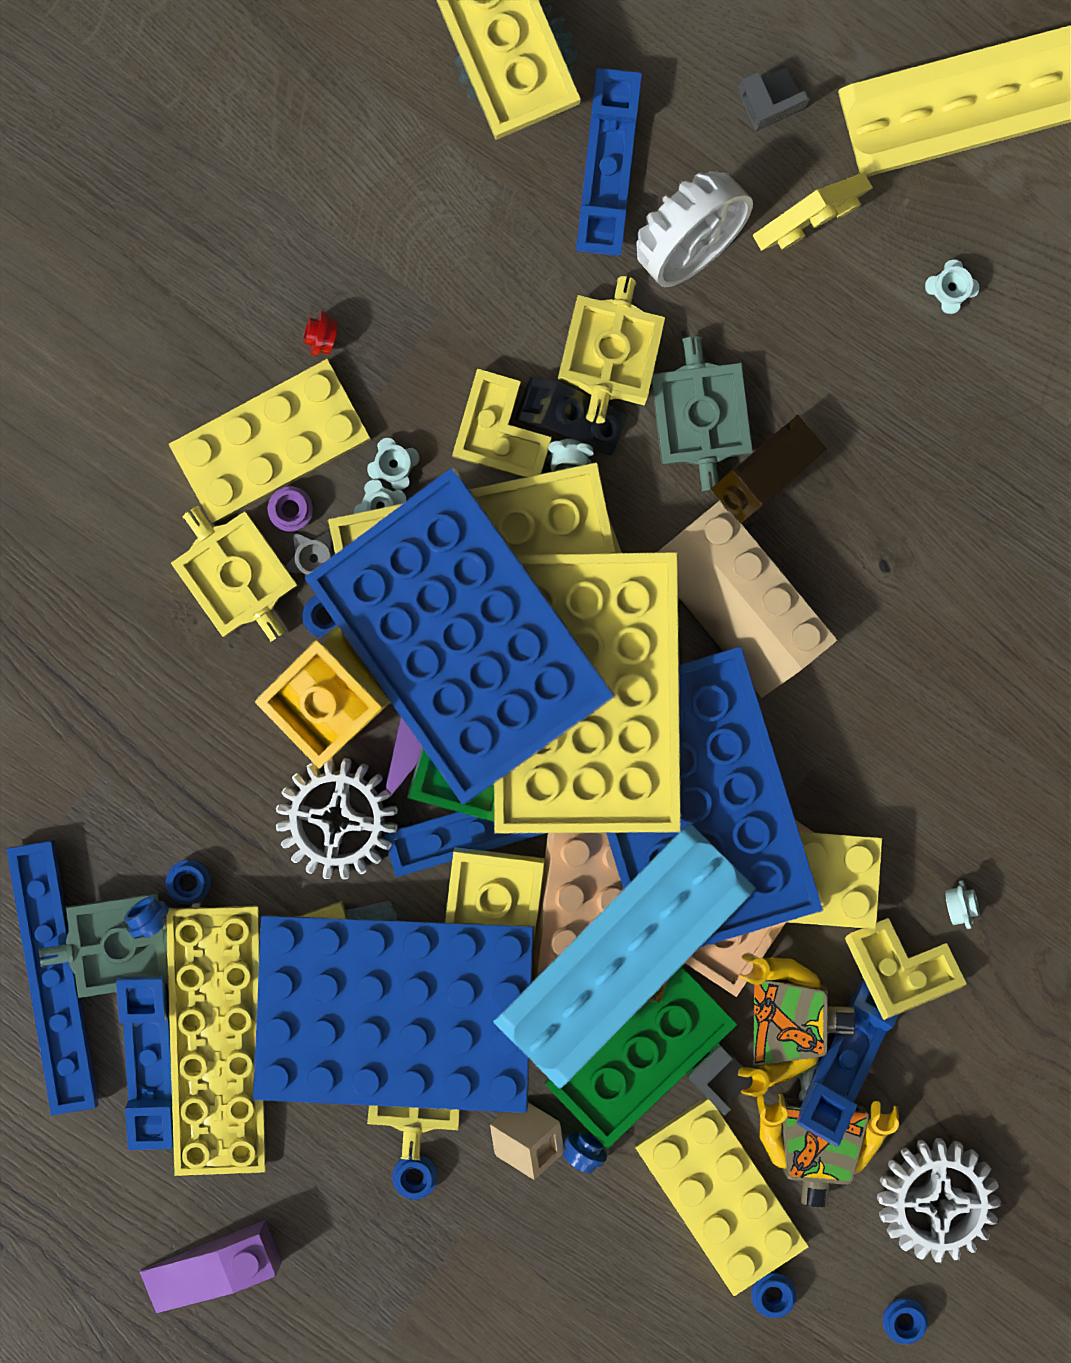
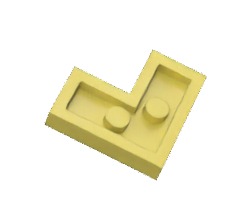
M863 172L817 189L754 233L753 237L761 251L779 244L781 250H784L805 237L802 229L812 224L814 228L819 227L835 216L839 219L860 207L861 203L858 198L873 187Z
M477 369L452 457L522 478L541 475L552 437L509 425L521 381Z
M889 918L877 922L876 929L862 928L845 937L883 1020L958 990L967 984L947 943L908 959Z

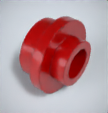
M320 311L316 319L309 317L307 321L303 344L310 345L309 354L317 357L319 353L329 355L332 350L338 320L329 318L327 312Z

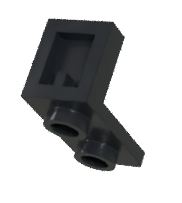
M530 377L515 419L529 426L553 430L568 438L590 445L593 449L603 454L612 455L627 415L608 405L605 422L596 423L599 406H597L595 418L591 422L586 419L591 400L590 396L559 381Z

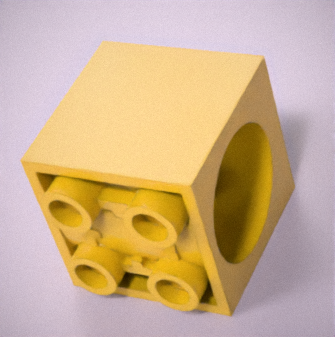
M338 626L317 639L255 701L319 769L345 747L391 702Z

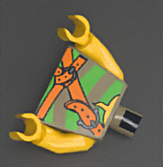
M747 952L742 955L741 959L753 963V969L746 975L740 973L738 977L754 984V1065L761 1066L758 1069L742 1067L738 1070V1076H752L753 1078L750 1088L741 1090L742 1094L760 1097L766 1093L768 1087L795 1078L815 1066L821 1056L827 1055V1033L854 1034V1007L827 1006L826 985L820 984V980L815 973L790 958H760Z
M778 1094L777 1103L766 1105L763 1095L757 1097L760 1113V1140L772 1163L783 1168L788 1179L803 1181L801 1203L811 1207L828 1206L830 1183L851 1184L854 1174L860 1173L865 1169L880 1149L886 1136L894 1133L899 1128L898 1106H894L893 1111L889 1114H881L880 1102L874 1101L871 1104V1118L868 1120L869 1113L862 1104H856L857 1108L842 1141L836 1147L796 1124L802 1106L800 1099L784 1098L783 1094Z

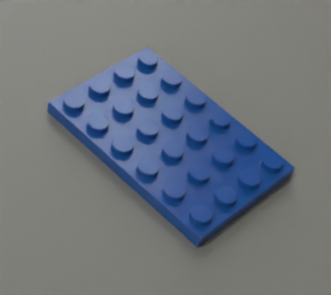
M450 468L304 577L462 805L467 804L616 697L454 468Z
M741 646L678 665L680 831L690 823L756 888L700 947L823 911ZM606 832L623 889L679 832Z
M261 916L253 1100L526 1113L528 1111L530 1058L493 1021L532 983L534 926Z

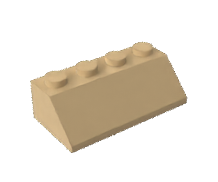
M718 501L657 552L677 553V597L723 652L741 646L754 690L761 698L797 674L837 641L743 525L738 522L731 512L724 508L721 501Z

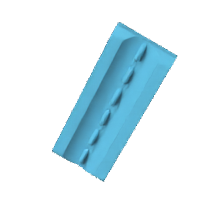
M688 823L493 1022L560 1089L723 924L756 888Z

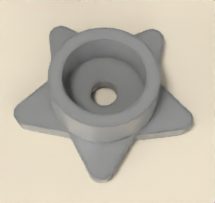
M326 532L314 540L295 534L293 536L295 556L285 567L289 572L302 573L305 576L334 556L331 553V533ZM313 554L318 556V561L315 563L310 561V556Z

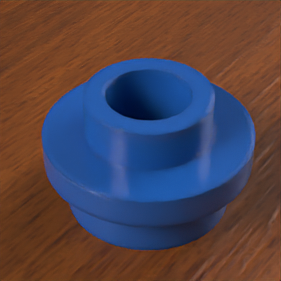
M315 595L306 603L302 616L307 630L320 638L338 625L334 620L327 625L320 624L317 621V612L324 605Z
M180 861L172 866L166 876L167 892L174 901L180 904L193 905L199 903L208 895L211 889V875L208 869L198 861ZM184 874L195 876L197 880L195 889L188 890L183 887L182 877Z
M153 896L142 899L124 917V920L129 925L127 931L132 937L143 935L145 938L153 936L166 924L167 920L164 917L168 913V906L163 901L157 902Z
M582 1131L580 1134L570 1133L567 1136L563 1156L570 1165L585 1173H592L596 1167L603 1166L607 1155L603 1149L604 1146L593 1134Z
M410 1154L409 1160L400 1159L396 1163L392 1174L394 1187L399 1194L408 1199L415 1200L426 1197L433 1191L437 1182V1170L434 1163L422 1154H420V1160H412V1154ZM417 1168L422 1171L424 1177L419 1182H412L408 1179L407 1172L410 1169Z
M770 1272L753 1284L751 1299L754 1307L760 1314L769 1318H779L788 1314L794 1307L796 1290L792 1281L786 1275L779 1272ZM771 1287H777L781 1290L780 1296L775 1300H769L765 1297L766 1291Z
M899 1298L892 1301L886 1307L882 1323L887 1335L893 1341L900 1344H911L921 1339L928 1327V1317L922 1305L910 1298ZM903 1313L912 1315L911 1322L906 1326L897 1324L898 1317Z

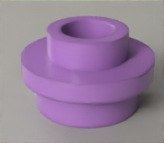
M293 486L283 487L271 496L268 503V515L272 523L279 529L288 532L298 531L310 522L313 515V503L309 495L302 489ZM289 501H295L299 505V512L293 518H288L283 513V507Z

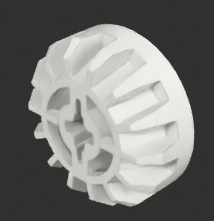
M709 171L708 173L696 174L692 183L685 181L680 183L679 190L670 198L665 196L662 199L664 204L657 212L649 213L647 216L648 225L638 231L637 259L662 287H672L688 280L715 260L739 234L751 214L753 207L752 198L727 173Z

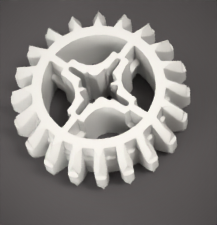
M331 758L324 764L325 773L322 774L314 763L307 765L311 780L308 781L302 774L296 773L292 779L300 790L296 791L289 787H285L282 790V795L293 801L292 805L279 804L276 808V812L289 815V821H282L276 824L277 831L291 830L292 836L281 842L282 847L289 848L296 843L300 850L293 854L291 860L297 863L305 855L310 857L311 860L306 866V872L310 874L315 871L318 863L325 864L323 869L324 879L331 878L334 866H339L342 879H348L350 877L349 864L352 863L359 874H364L367 871V865L363 858L367 856L371 862L378 864L382 857L374 847L377 845L389 850L392 846L388 840L381 836L382 832L395 833L398 825L393 822H385V816L397 814L398 807L394 805L383 807L382 801L391 797L393 793L385 789L378 794L374 789L382 781L383 777L377 774L369 782L363 779L369 767L365 763L359 766L356 774L350 773L352 765L350 758L343 759L340 771H335V762ZM336 781L335 792H333L329 805L303 806L306 797L316 786ZM350 785L358 788L367 797L372 806L374 818L358 813L351 807L349 803ZM341 796L340 808H342V816L348 817L352 821L348 826L343 823L340 826L341 830L335 833L333 840L335 830L333 829V821L326 819L323 815L327 811L329 813L334 811V807L339 804ZM301 819L308 820L309 823L319 825L323 829L325 834V851L317 848L307 838ZM352 830L372 831L369 840L364 846L348 854H338L345 832Z
M936 1138L933 1143V1150H930L924 1140H919L917 1142L919 1153L913 1155L908 1148H902L901 1154L906 1161L900 1165L897 1161L890 1160L888 1166L895 1173V1176L885 1175L880 1178L881 1184L890 1191L877 1194L879 1203L887 1206L879 1212V1216L883 1222L890 1223L886 1230L891 1238L900 1237L899 1246L904 1251L914 1247L915 1255L922 1260L928 1255L930 1250L935 1262L941 1263L947 1250L954 1260H959L961 1255L959 1248L964 1245L971 1253H976L977 1248L972 1240L976 1236H979L982 1240H989L990 1235L983 1228L984 1223L990 1225L998 1224V1218L988 1209L1001 1206V1200L997 1196L990 1194L999 1187L998 1182L994 1178L987 1177L991 1171L990 1166L986 1162L977 1163L979 1155L973 1149L963 1153V1145L958 1141H953L947 1150L944 1140ZM947 1168H953L966 1174L971 1184L972 1193H964L960 1188L951 1187V1179L946 1175ZM928 1171L927 1179L922 1185L910 1187L919 1175ZM942 1191L947 1199H941L938 1207L935 1209L930 1201L938 1200L939 1193ZM905 1207H913L916 1212L927 1213V1221L931 1225V1232L918 1229L910 1224L905 1214ZM967 1213L957 1225L949 1229L950 1222L956 1215Z

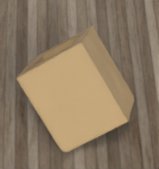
M528 1103V1111L526 1113L503 1112L490 1124L495 1155L533 1180L541 1175L564 1152L560 1121Z

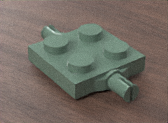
M695 336L693 338L695 355L693 354L691 337L682 339L686 365L673 372L653 374L651 384L662 466L679 463L699 465L701 492L710 491L708 473L710 474L711 488L719 482L717 463L728 457L751 455L752 445L741 363L721 366L704 363L702 337Z
M151 893L66 906L69 926L66 944L44 948L39 947V957H42L40 958L41 967L69 962V966L75 974L78 998L117 992L116 979L118 977L164 976L165 984H168L166 925L151 937L145 938L143 935L132 937L127 931L129 925L124 920L126 913L142 899L153 896L159 902L158 894Z

